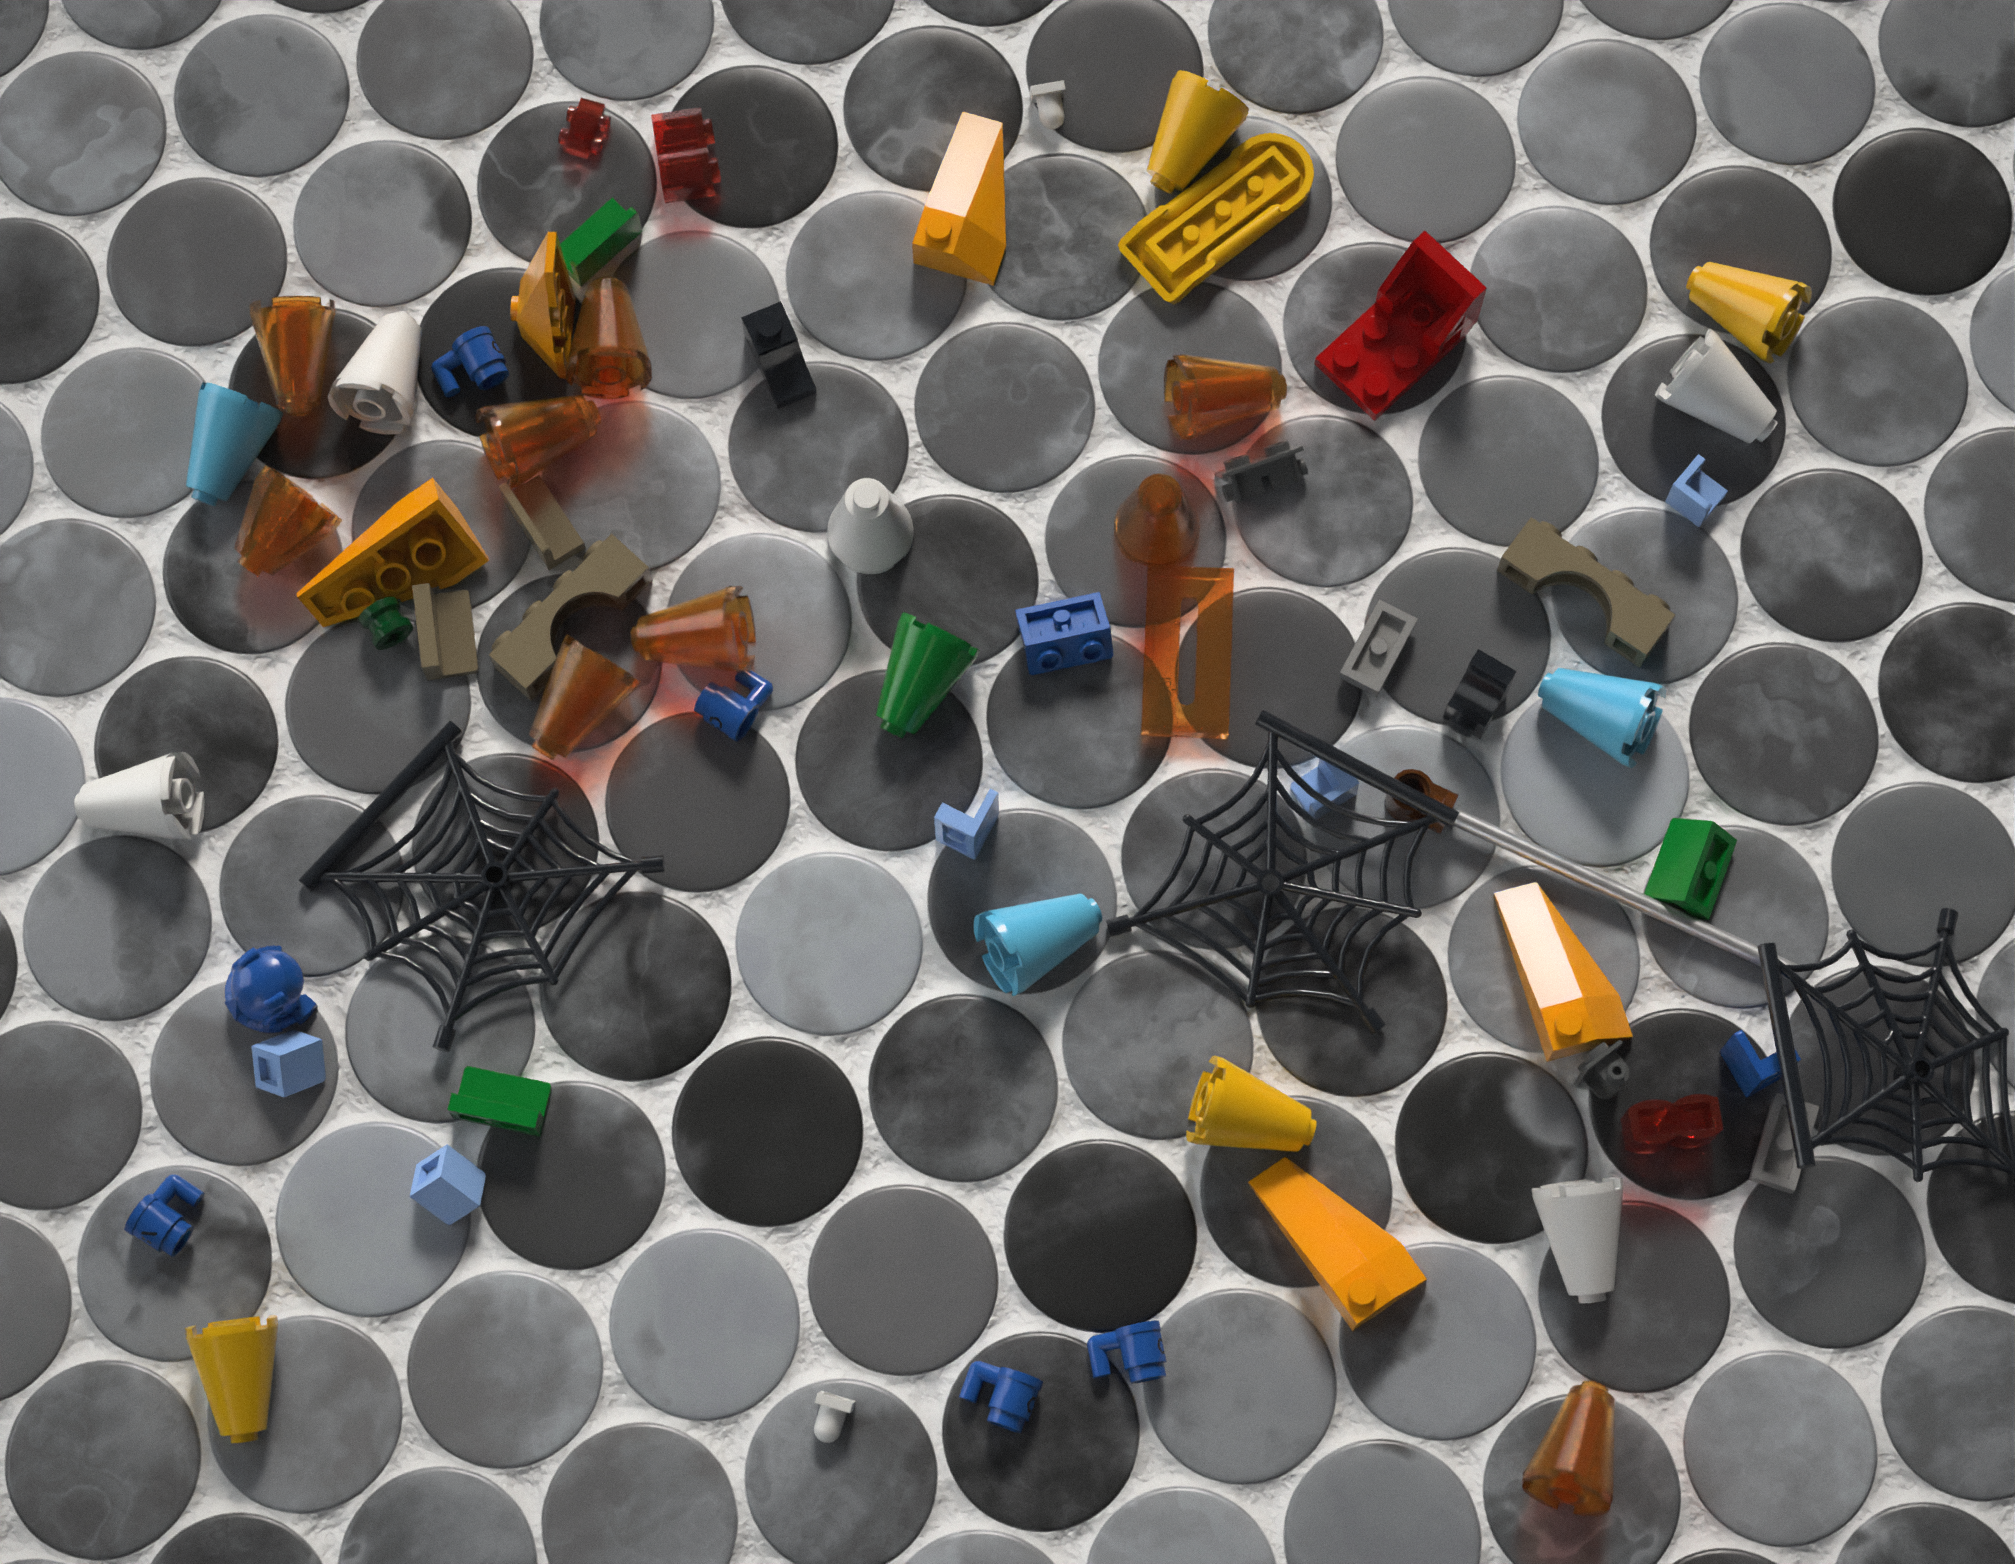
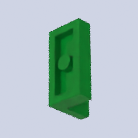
M611 198L560 243L568 274L581 287L642 233L638 212L633 207L626 211Z
M1684 818L1671 819L1644 894L1661 902L1675 903L1691 916L1709 920L1737 839L1714 821Z
M467 1066L464 1068L458 1094L451 1093L447 1110L453 1119L541 1136L552 1086L544 1081Z

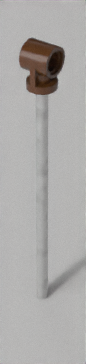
M1406 769L1394 777L1460 812L1453 826L1761 967L1757 945L1455 808L1454 804L1459 794L1434 784L1424 772L1416 769ZM1386 794V810L1395 820L1415 821L1427 816ZM1436 822L1429 825L1428 829L1441 834L1445 825ZM1778 955V959L1785 965H1798Z

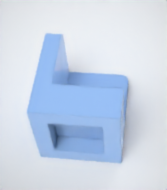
M1699 454L1673 483L1665 501L1697 527L1704 523L1728 492L1701 471L1706 459Z
M1321 759L1319 760L1318 767L1301 777L1315 791L1337 805H1341L1354 797L1359 787V782L1355 777ZM1295 781L1291 783L1290 790L1303 809L1315 820L1331 811V809L1308 795Z
M291 1030L251 1046L256 1088L281 1097H287L322 1083L326 1079L323 1043L320 1038L297 1030Z
M447 1144L416 1164L409 1197L444 1223L451 1225L480 1207L486 1175L481 1169Z

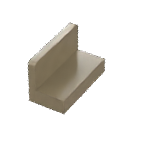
M540 475L513 491L507 482L499 486L504 503L548 570L553 569L586 548L583 540Z
M430 583L412 585L421 667L427 680L478 673L479 665L471 598L468 590L434 594Z

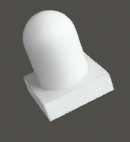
M1064 80L1033 85L1030 88L1031 103L1037 102L1040 121L1048 129H1056L1064 122L1065 115L1061 99L1065 95Z
M821 1390L817 1393L815 1403L820 1404V1408L814 1425V1433L821 1442L831 1443L840 1436L846 1413H851L854 1410L856 1401Z

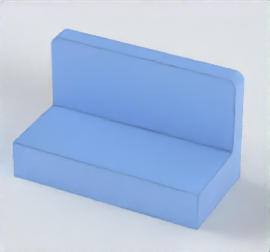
M990 789L974 818L942 802L934 816L936 841L975 860L999 816V793Z

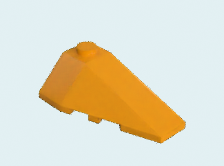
M962 112L925 203L912 242L914 264L992 286L995 285L1006 251L1002 122Z
M547 232L520 280L519 296H512L510 308L511 321L517 322L521 337L558 377L569 379L576 299L557 232Z
M432 477L393 505L296 594L297 598L324 628L358 617L368 606L386 597H395L400 599L401 602L413 599L412 585L430 583L431 588L439 586L440 590L453 586L487 563L489 558L459 509Z
M1534 882L1494 893L1493 896L1546 1061L1549 1062L1593 1050L1603 1042L1611 1045L1619 1040L1632 1039L1633 1035L1618 992L1539 884Z
M1287 1157L1282 1158L1248 1182L1352 1331L1427 1280L1400 1241Z

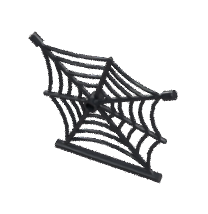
M1263 709L1255 725L1268 731V742L1252 776L1228 802L1212 812L1197 819L1189 814L1183 816L1182 820L1188 825L1181 852L1169 876L1152 899L1133 917L1128 918L1126 914L1106 920L1110 937L1131 932V927L1134 926L1146 931L1203 966L1244 1000L1248 1008H1253L1259 1002L1294 996L1329 999L1355 1007L1361 1013L1359 1019L1370 1034L1373 1035L1386 1024L1373 1007L1369 1009L1364 1002V975L1372 951L1389 930L1408 917L1419 918L1422 915L1420 909L1414 908L1411 894V871L1414 856L1429 825L1440 822L1452 828L1460 812ZM1278 737L1427 816L1415 821L1386 820L1359 814L1333 803L1315 791L1292 769L1278 749ZM1268 760L1267 789L1250 811L1234 824L1216 833L1211 832L1202 825L1229 810L1242 799L1258 780ZM1278 762L1308 795L1327 808L1357 821L1384 827H1395V829L1368 838L1341 832L1315 820L1293 801L1277 778ZM1277 791L1287 805L1311 826L1336 838L1356 842L1357 844L1342 850H1336L1315 845L1295 833L1277 813ZM1267 801V818L1250 836L1232 846L1221 839L1241 828L1260 811ZM1276 823L1289 838L1310 851L1326 854L1327 856L1308 862L1290 852L1276 837ZM1267 828L1266 840L1251 855L1245 858L1238 852V850L1254 842ZM1418 830L1405 861L1403 886L1406 906L1389 903L1387 868L1396 838ZM1194 831H1196L1206 839V844L1200 864L1189 884L1168 907L1148 912L1175 880L1188 854ZM1386 843L1380 866L1381 901L1363 897L1362 870L1366 851ZM1214 845L1222 851L1215 877L1205 896L1183 902L1194 890L1204 872L1212 846ZM1276 847L1286 858L1300 866L1284 873L1277 871ZM1266 850V870L1262 871L1252 862ZM1358 854L1355 869L1356 896L1339 892L1341 860ZM1229 857L1241 866L1238 877L1231 889L1214 894L1223 876ZM1333 864L1332 891L1318 888L1314 876L1315 870ZM1247 871L1257 878V882L1241 886ZM1307 874L1309 886L1288 881ZM1268 875H1273L1279 880V886L1273 891H1268L1262 886L1263 879ZM1260 891L1263 894L1260 920L1247 907L1236 902L1233 898ZM1283 891L1306 896L1300 900L1295 909ZM1273 897L1283 907L1284 913H1276L1270 916ZM1315 897L1321 898L1322 900L1312 909L1306 923L1301 917L1306 904ZM1331 901L1346 903L1347 905L1340 910L1330 923L1323 944H1321L1312 932L1318 914ZM1223 902L1243 913L1258 929L1256 944L1230 921L1207 906ZM1356 906L1373 909L1360 917L1346 934L1337 966L1328 953L1330 942L1337 926L1347 913ZM1198 909L1215 919L1254 954L1251 971L1224 947L1198 929L1173 917V915ZM1380 913L1399 914L1381 927L1366 947L1358 970L1356 991L1344 975L1346 954L1353 937L1367 921ZM1163 919L1198 938L1227 959L1249 979L1248 992L1246 993L1201 955L1146 923ZM1279 920H1292L1301 932L1282 935L1266 942L1268 925ZM1307 940L1315 951L1287 955L1262 962L1265 950L1285 942ZM1321 959L1329 970L1305 969L1287 971L1260 979L1262 970L1289 962ZM1319 977L1336 979L1348 997L1332 992L1310 989H1283L1257 995L1258 987L1283 979Z
M449 721L299 879L300 883L310 892L320 882H331L357 907L365 923L370 950L365 953V960L372 961L379 957L400 962L424 976L439 996L446 1015L444 1026H439L432 1046L443 1052H450L456 1030L453 1029L455 1021L479 1003L501 992L519 986L549 982L551 985H557L559 975L592 922L637 871H642V874L665 872L663 855L641 857V861H636L610 850L591 838L569 817L557 801V797L560 794L558 788H552L547 796L526 794L498 786L479 775L455 751L452 743L463 732L452 721ZM445 752L448 763L441 785L428 810L414 828L392 848L371 861L346 872H331ZM462 769L475 781L496 793L514 799L542 802L534 815L513 813L491 806L470 792ZM453 772L458 786L451 811L436 837L414 858L390 873L364 872L398 852L420 832L435 812L447 789ZM461 799H463L469 818L457 844L442 861L423 873H403L419 863L441 842L454 821ZM475 804L487 812L511 820L529 821L523 832L500 829L480 819ZM551 806H553L565 824L582 840L621 863L599 864L572 850L557 837L544 819ZM540 825L550 840L568 856L587 866L563 868L546 853L533 835L537 827ZM473 827L477 840L466 861L455 873H436L448 865L463 848ZM484 828L500 836L518 839L511 848L487 838ZM528 841L553 869L535 870L523 859L520 852ZM491 847L507 854L502 863L495 861ZM481 848L487 864L482 869L481 874L464 873L475 861ZM515 860L525 870L522 872H508ZM626 872L586 918L553 970L547 958L578 909L610 873ZM599 874L578 897L557 926L545 949L542 950L535 936L561 891L574 876ZM495 875H503L499 882L491 883ZM563 878L543 905L530 929L523 915L533 895L548 879ZM537 880L526 893L520 907H518L510 893L513 882ZM343 882H367L385 909L392 933L391 938L377 946L371 918L363 903ZM377 882L398 883L409 902L414 924L399 932L391 904ZM406 883H424L432 899L435 911L421 919L416 900ZM433 883H453L454 899L441 906ZM460 883H480L461 894ZM488 890L482 910L475 904L469 903L470 900ZM497 895H501L507 908L492 910ZM459 907L470 910L478 918L476 927L467 917L454 912V910ZM500 915L512 916L520 929L499 930L484 934L488 920ZM444 916L461 922L473 934L468 952L452 934L432 923ZM425 929L449 941L465 961L460 977L452 962L441 950L425 941L409 937ZM501 937L525 938L530 947L500 950L477 956L481 942ZM401 943L421 947L437 956L449 970L456 985L450 1006L443 989L427 969L408 957L386 951ZM517 955H534L537 962L512 963L488 969L470 978L474 964ZM525 969H542L545 974L544 976L522 978L499 985L477 996L460 1008L466 988L490 976Z
M1951 908L1941 909L1936 929L1940 934L1938 940L1925 949L1905 954L1881 951L1860 940L1854 930L1847 931L1848 941L1831 957L1817 963L1785 965L1778 959L1775 943H1764L1757 946L1798 1169L1816 1166L1813 1149L1817 1146L1854 1143L1882 1150L1895 1157L1913 1170V1179L1916 1182L1923 1180L1924 1172L1944 1166L1957 1165L1988 1167L2015 1176V1141L2009 1108L2007 1081V1036L2009 1035V1030L2005 1027L2002 1028L1982 1008L1970 991L1957 966L1948 941L1949 936L1954 935L1958 919V912ZM1851 948L1859 963L1857 967L1838 981L1815 988L1795 973L1825 968L1837 962ZM1864 950L1879 958L1898 961L1924 957L1934 950L1936 952L1932 968L1919 975L1902 977L1888 974L1870 964ZM1945 955L1963 994L1994 1032L1989 1033L1955 997L1942 974ZM1861 972H1863L1870 987L1856 1000L1840 1006L1835 1005L1823 995V993L1831 992L1846 985ZM1781 974L1792 983L1805 1005L1816 1031L1823 1057L1825 1078L1823 1113L1818 1133L1812 1138L1810 1136ZM1875 975L1886 981L1901 984L1920 982L1928 977L1930 979L1927 991L1905 996L1881 989ZM1939 984L1959 1014L1983 1037L1976 1038L1950 1012L1937 995ZM1871 996H1874L1880 1009L1875 1015L1861 1023H1858L1845 1013L1862 1005ZM1809 997L1826 1009L1838 1036L1845 1066L1844 1098L1837 1121L1828 1127L1833 1084L1831 1060L1823 1028ZM1886 999L1904 1003L1925 1000L1922 1015L1904 1017L1891 1012ZM1934 1004L1947 1020L1970 1041L1969 1043L1962 1045L1944 1031L1932 1016ZM1884 1018L1889 1033L1881 1041L1866 1028ZM1839 1021L1850 1028L1862 1053L1865 1074L1862 1103L1850 1112H1848L1852 1096V1063L1846 1036ZM1896 1021L1907 1025L1920 1024L1918 1031L1907 1032L1899 1029ZM1929 1026L1955 1049L1945 1054L1935 1049L1927 1038ZM1904 1038L1908 1040L1916 1039L1912 1056ZM1892 1040L1894 1041L1900 1056L1888 1047ZM1998 1040L2001 1105L2010 1158L2000 1149L1992 1109L1990 1044ZM1865 1041L1877 1050L1881 1071L1879 1092L1871 1097L1873 1076L1870 1053ZM1924 1048L1935 1058L1929 1060L1924 1057ZM1982 1048V1084L1985 1114L1990 1139L1973 1123L1970 1105L1971 1052ZM1963 1057L1962 1098L1964 1114L1954 1105L1950 1083L1952 1061ZM1886 1058L1896 1065L1893 1071L1894 1081L1887 1085L1888 1067ZM1943 1065L1945 1096L1930 1082L1934 1077V1069ZM1919 1086L1931 1097L1920 1099ZM1899 1089L1909 1090L1910 1098L1893 1093ZM1885 1099H1890L1910 1106V1116L1897 1108L1879 1103ZM1928 1104H1939L1952 1117L1935 1118L1921 1122L1920 1107ZM1871 1109L1893 1114L1911 1125V1137L1894 1126L1876 1119L1862 1118L1860 1116ZM1850 1123L1874 1126L1894 1134L1911 1145L1912 1160L1890 1146L1872 1139L1855 1136H1832ZM1942 1124H1960L1975 1139L1963 1136H1947L1922 1141L1921 1130ZM1939 1144H1967L1987 1149L2000 1163L1964 1157L1940 1159L1923 1165L1922 1149Z

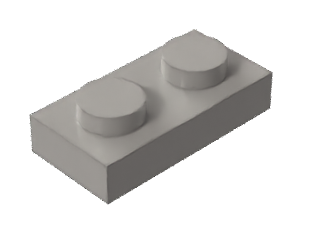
M1379 599L1342 667L1339 678L1378 697L1414 630L1418 618Z
M1776 1092L1772 1097L1748 1180L1792 1194L1796 1190L1801 1169L1797 1168L1785 1097L1783 1094ZM1804 1102L1811 1136L1820 1106Z

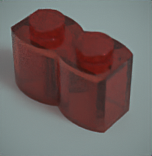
M701 107L652 114L653 132L665 203L715 196L713 183H720L721 176L718 158H709L707 145L715 144L712 119L703 120Z
M1707 1094L1688 1095L1674 1103L1658 1099L1641 1101L1631 1106L1621 1118L1625 1150L1637 1154L1655 1153L1669 1145L1684 1149L1702 1147L1712 1142L1723 1130L1718 1098Z

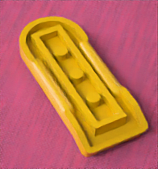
M1264 133L1249 138L1235 148L1228 158L1166 205L1157 207L1140 220L1120 239L1118 243L1120 252L1163 300L1173 305L1179 303L1193 288L1297 210L1306 201L1310 194L1314 177V168L1310 155L1300 143L1286 135Z

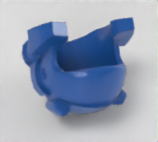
M267 946L259 949L253 947L232 964L231 972L225 985L226 1001L224 1003L235 1021L240 1022L247 1028L264 1033L283 1032L284 1028L296 1022L299 1025L304 1023L318 1006L306 994L301 995L304 985L302 969L294 958L283 952L281 946Z

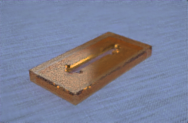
M1147 566L1141 736L1228 739L1234 568ZM1191 598L1198 605L1195 699L1190 705H1183L1178 700L1180 614L1182 601Z

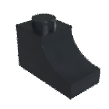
M781 301L741 317L745 338L777 409L816 394V386L802 355L798 338Z
M1478 649L1446 706L1443 718L1449 721L1448 725L1450 728L1465 737L1473 735L1481 739L1506 699L1517 671Z

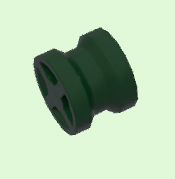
M386 597L374 602L358 618L363 628L369 629L373 634L371 641L377 650H384L397 645L413 631L414 627L410 620L401 616L399 612L401 606L395 597Z

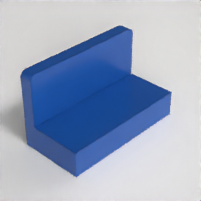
M1743 1030L1734 1033L1721 1048L1720 1054L1746 1098L1781 1080L1777 1053L1775 1052L1760 1060ZM1795 1050L1796 1059L1798 1063L1801 1060V1058Z

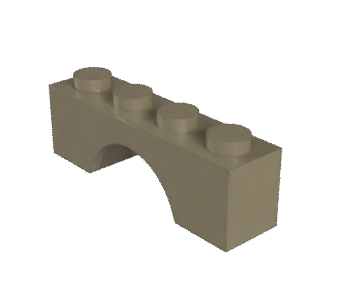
M1532 517L1502 555L1497 568L1499 573L1532 595L1554 585L1574 586L1589 593L1599 603L1605 615L1606 636L1604 644L1639 668L1669 629L1675 617V614L1669 611L1670 607L1664 600L1653 594L1647 596L1634 587L1633 581L1626 574L1618 570L1610 571L1598 563L1597 557L1589 549L1580 545L1573 546L1562 538L1561 532L1555 526L1545 521L1539 523Z
M612 533L603 542L598 540L593 543L584 554V561L573 572L571 570L564 572L554 583V591L543 602L538 600L530 605L522 616L523 621L512 632L508 630L502 633L492 645V652L489 656L494 668L530 701L561 672L555 654V642L561 626L572 614L590 606H609L623 611L653 581L649 567Z

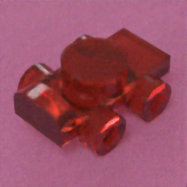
M581 97L578 107L569 106L566 121L570 122L571 127L570 129L563 127L558 138V143L564 145V153L588 159L590 152L600 154L603 138L596 137V133L598 130L608 132L611 123V116L604 115L605 104Z

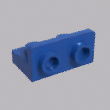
M1100 592L1015 610L1030 675L1111 659L1114 656L1111 628Z

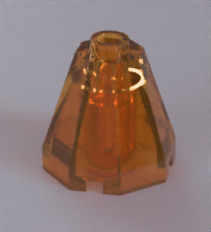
M265 465L255 478L234 549L242 555L237 562L258 577L263 571L273 576L332 535L342 522V519L323 503L319 505V502L299 485L277 470Z

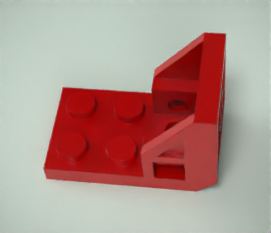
M1424 230L1410 244L1379 287L1375 303L1315 358L1314 364L1365 413L1376 421L1465 338L1478 321L1487 287Z

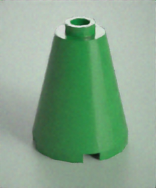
M905 612L902 613L898 620L875 715L883 720L880 725L881 729L902 739L906 732L913 735L917 733L974 663L980 652L978 648L971 647V644L930 623L923 624L916 620L917 617Z

